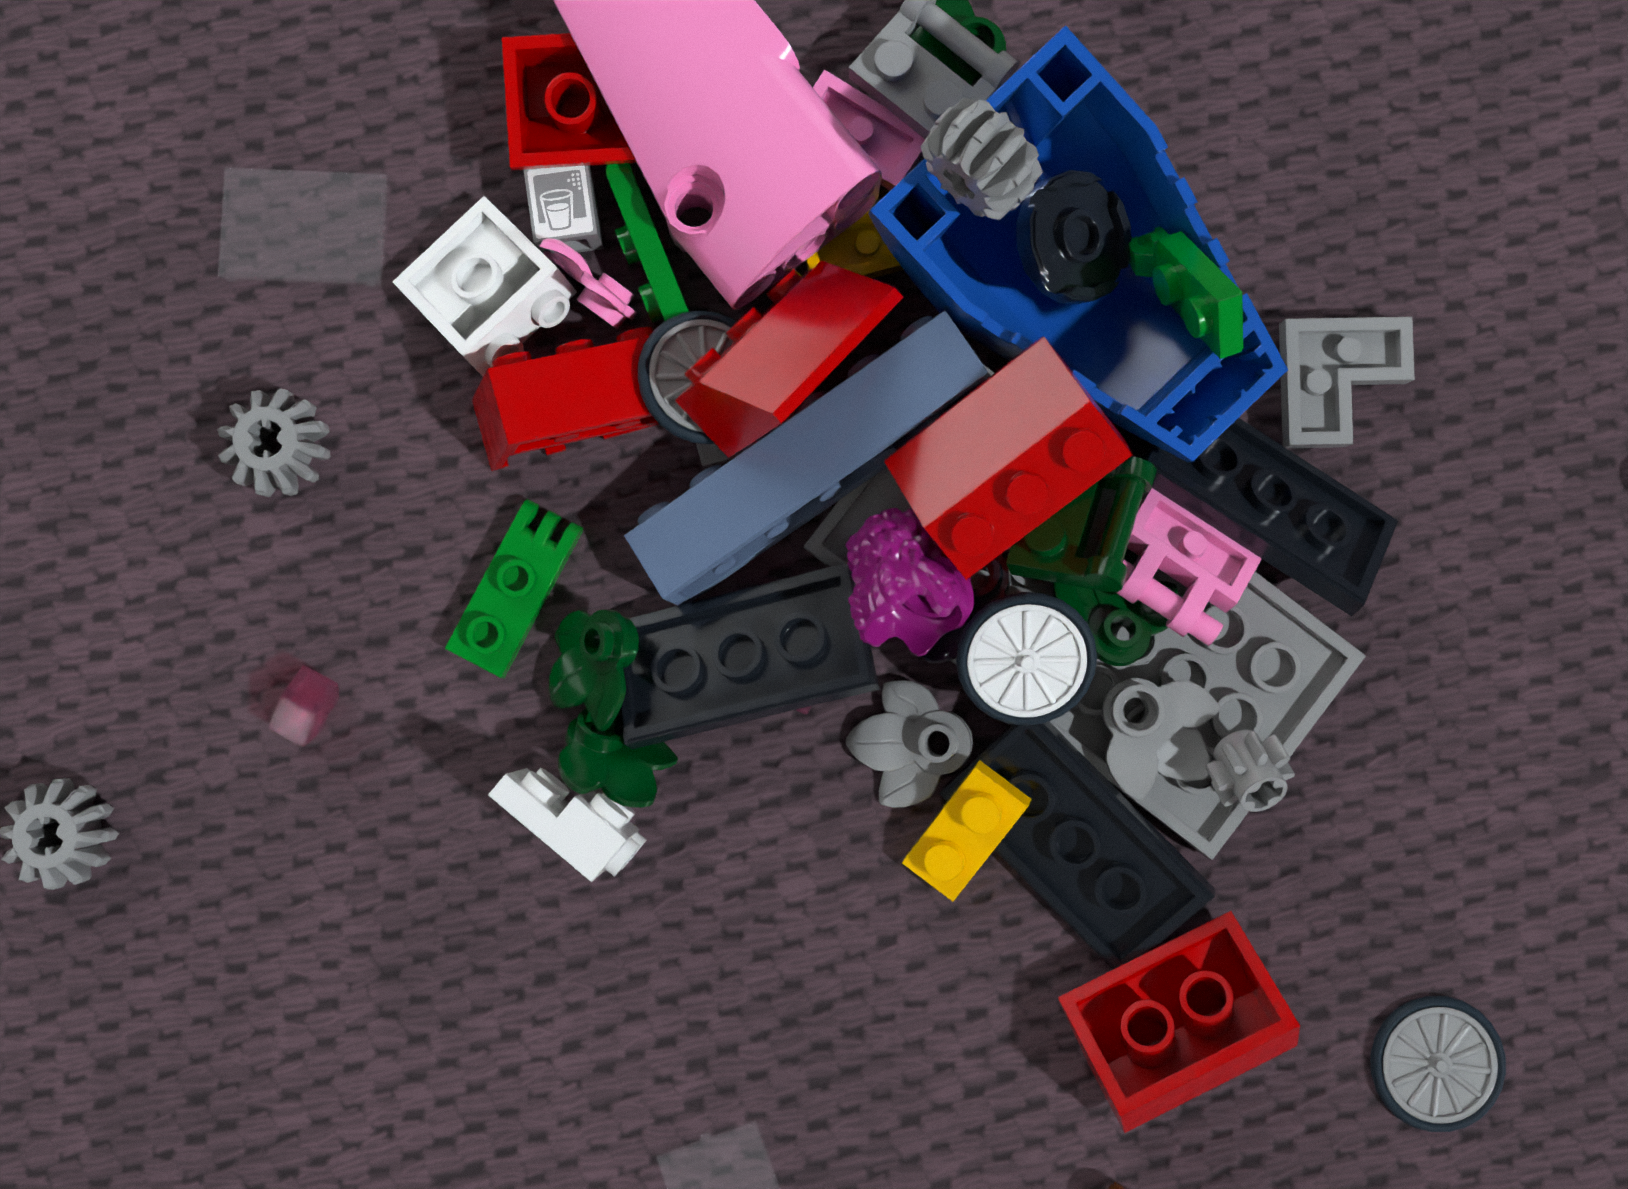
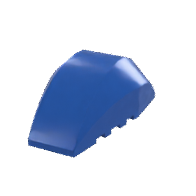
M1065 25L986 100L996 112H1007L1009 121L1016 127L1024 129L1023 136L1037 148L1039 154L1037 160L1043 173L1034 183V186L1042 180L1069 170L1091 172L1102 179L1097 182L1107 192L1114 190L1123 202L1131 225L1132 237L1155 231V228L1160 226L1170 235L1182 231L1238 287L1226 265L1229 259L1218 238L1212 239L1194 206L1198 201L1185 177L1179 178L1165 152L1168 146L1158 127ZM925 158L868 212L885 245L913 283L939 313L943 311L948 313L960 331L1009 362L1044 335L1112 423L1186 462H1193L1288 371L1284 360L1247 293L1242 295V352L1219 359L1200 337L1194 338L1189 333L1184 320L1170 305L1165 306L1161 303L1153 285V278L1136 276L1130 264H1128L1127 268L1121 269L1119 277L1115 281H1120L1111 293L1095 301L1082 304L1058 303L1044 295L1026 275L1017 251L1016 221L1022 202L1015 210H1010L1000 220L974 215L968 206L963 203L957 204L954 196L947 190L940 189L941 183L937 177L928 172L927 160Z

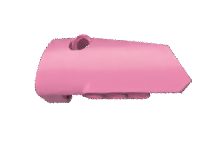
M553 0L667 221L672 241L678 248L690 255L734 310L744 307L759 297L791 269L797 268L857 222L877 201L882 177L881 170L799 72V61L789 42L755 0ZM691 207H701L712 214L705 224L697 227H690L679 221L681 214Z

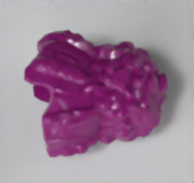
M888 508L881 511L880 514L865 519L863 526L854 535H851L845 543L848 548L847 566L852 571L851 577L856 583V586L853 588V594L848 600L851 606V618L854 619V625L859 631L860 639L862 642L873 647H879L887 639L897 637L906 644L912 654L917 657L926 655L945 633L964 626L974 607V591L971 578L966 580L946 557L945 553L924 529L913 509H907L902 512L898 508Z

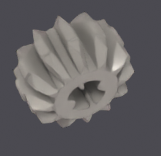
M962 98L953 108H947L936 120L935 125L929 130V135L920 146L923 156L927 160L928 172L938 178L941 183L940 189L947 190L954 196L957 204L963 203L969 207L974 215L981 217L987 216L988 218L1000 220L1010 210H1015L1034 189V183L1043 173L1037 160L1039 156L1037 148L1023 136L1024 129L1016 127L1009 121L1007 112L998 113L989 102L981 99L976 102L975 100Z
M279 389L274 394L272 400L261 390L251 391V410L237 403L229 405L232 416L238 422L235 428L221 426L217 429L220 437L233 442V445L224 449L218 456L224 464L237 465L232 476L235 483L241 486L254 483L256 494L271 497L277 486L283 494L289 496L296 495L299 487L297 474L312 483L319 480L317 470L310 466L309 463L312 457L319 460H328L331 457L330 450L314 444V441L324 438L330 430L326 423L312 421L317 409L314 404L305 399L295 403L293 393L285 389ZM272 432L278 434L276 439L282 445L280 451L276 454L270 452L272 447L266 441Z
M69 778L54 779L49 787L44 783L28 786L24 789L25 801H12L8 806L4 807L15 824L0 828V837L12 839L13 848L8 850L1 860L8 864L23 861L18 880L29 883L41 878L44 888L54 890L64 887L67 880L74 885L84 883L92 877L91 866L99 867L107 864L111 857L99 843L115 840L120 833L113 828H102L100 820L109 817L114 807L110 806V804L92 807L97 788L91 785H84L75 789L73 781ZM55 822L60 824L57 830L53 828ZM58 838L63 840L61 845L56 844Z

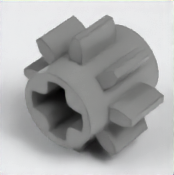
M1251 730L1236 731L1224 737L1215 747L1214 758L1216 761L1206 764V769L1212 778L1211 784L1223 806L1227 807L1238 800L1242 808L1250 812L1269 809L1281 801L1288 789L1285 780L1291 779L1295 775L1288 763L1290 757L1278 737L1274 734L1262 742L1257 733Z

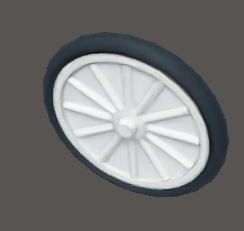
M1021 592L996 599L974 615L965 627L959 641L956 664L962 687L977 708L990 717L1002 722L1028 726L1056 719L1078 704L1088 691L1095 675L1097 652L1095 639L1089 625L1076 609L1063 600L1044 593Z

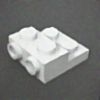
M485 196L393 281L401 292L482 376H484L487 368L494 367L492 362L495 359L507 354L523 352V343L540 327L551 328L559 324L569 312V299L577 293L561 271Z
M527 768L507 773L488 794V796L591 882L605 870L615 877L647 841L638 833L640 829L630 822L631 818L635 815L631 807L622 806L607 798L604 793L600 794L594 791L579 794L568 803L564 799L570 793L569 789L543 768H540L536 773Z

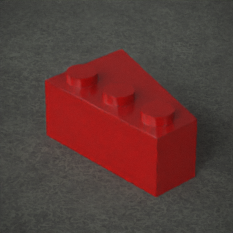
M652 327L632 329L616 337L617 342L594 347L593 340L591 339L568 342L555 349L556 355L532 359L531 353L526 351L507 354L495 359L492 362L494 367L487 368L472 398L491 471L509 467L508 457L545 448L546 455L548 456L566 451L565 444L599 436H603L605 440L659 425L649 413L641 397L637 378L640 354L644 343L654 329Z

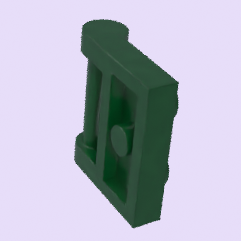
M1128 458L1012 545L1006 562L1011 575L1106 592L1121 591L1128 571L1123 561L1143 493H1147L1152 489L1157 471L1156 467L1142 458ZM1103 488L1116 490L1098 554L1089 559L1083 558Z

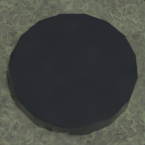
M1069 170L1038 182L1023 200L1016 221L1017 251L1026 275L1041 293L1058 303L1082 304L1095 301L1111 293L1120 282L1115 281L1119 277L1121 269L1127 268L1130 261L1131 225L1124 204L1114 190L1107 192L1097 182L1102 179L1091 172Z

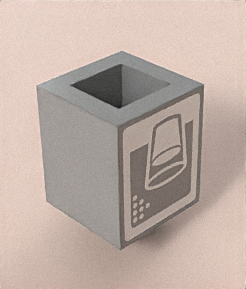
M590 165L524 169L535 246L542 253L544 251L554 253L553 250L539 247L544 239L554 238L564 242L576 252L604 249L595 177Z

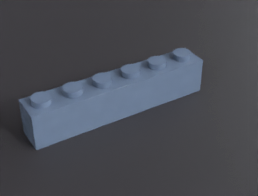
M943 311L935 318L927 316L915 321L902 333L901 341L882 355L872 354L858 361L848 371V379L828 393L821 391L810 395L794 410L795 416L743 448L741 454L724 466L715 465L700 472L691 480L689 484L690 489L671 503H658L646 510L638 518L637 522L639 525L625 534L624 537L662 599L679 606L691 603L885 469L887 467L884 463L885 458L990 377L989 372L946 311Z

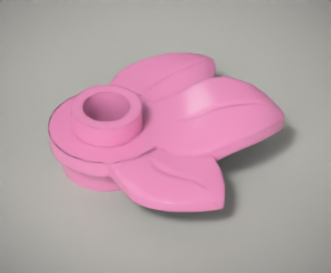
M547 238L541 242L539 247L554 251V253L544 251L543 254L570 277L585 286L576 300L617 330L626 318L631 321L634 319L637 312L628 306L634 297L633 293L605 273L601 275L599 280L595 279L585 259L564 242L554 238Z

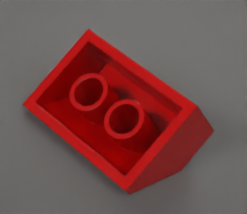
M570 33L502 37L509 161L512 170L637 163Z
M822 260L803 276L793 268L766 293L773 304L762 315L753 307L725 333L733 343L721 355L712 347L684 373L692 384L675 401L729 458L782 424L903 299L900 292L893 286Z
M1043 335L885 458L884 463L924 529L967 580L1130 458L1132 453L1122 435Z
M1232 911L1058 997L1059 1003L1092 1073L1124 1133L1298 1045L1300 1024Z

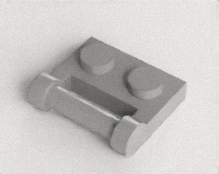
M904 0L899 12L849 66V79L926 139L929 135V130L947 108H953L962 98L975 100L976 102L980 99L986 101L1018 70L1020 63L1006 51H1001L999 54L939 8L936 5V0ZM921 26L978 71L982 77L972 87L910 38L912 34Z

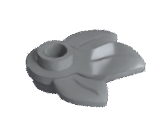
M1129 678L1112 686L1104 698L1102 715L1106 727L1112 733L1106 752V762L1109 772L1117 785L1127 795L1141 801L1152 789L1157 773L1179 780L1206 779L1209 776L1206 769V764L1209 763L1208 750L1197 727L1208 722L1218 712L1220 706L1217 701L1200 685L1183 680L1170 682L1158 687L1145 679ZM1131 698L1139 699L1145 708L1143 718L1136 723L1129 722L1123 713L1125 703Z
M890 681L884 683L882 689V700L886 713L873 715L857 724L847 736L846 745L860 762L874 770L883 771L879 787V802L881 805L896 808L918 804L931 797L942 775L958 770L967 762L972 752L973 738L969 726L960 716L950 711L940 710L929 689L913 681ZM934 731L945 733L949 739V749L944 755L936 754L930 748L929 738Z

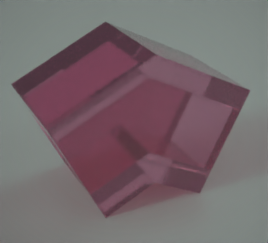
M303 665L281 695L269 729L304 747L321 732L328 715L339 699L338 683Z

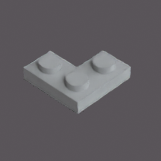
M1412 317L1285 319L1279 324L1280 355L1288 368V371L1281 376L1283 446L1285 448H1333L1352 445L1351 385L1407 384L1415 380Z

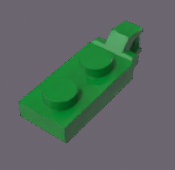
M1160 226L1155 228V231L1132 237L1129 243L1131 253L1129 264L1136 276L1153 278V285L1159 300L1165 306L1170 305L1180 315L1189 333L1194 338L1200 337L1219 359L1242 352V291L1182 231L1170 235Z

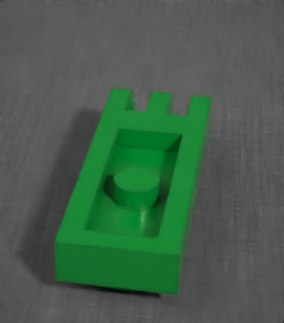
M629 163L608 164L606 176L626 223L625 226L615 229L628 264L631 265L641 261L649 283L638 287L651 322L654 323L661 319L666 321L681 313L689 312Z
M526 499L520 507L445 647L446 650L499 678H505L584 529L571 522L563 532L559 543L553 541L551 538L561 521V516L549 510L537 531H534L529 526L537 515L539 504L530 499Z

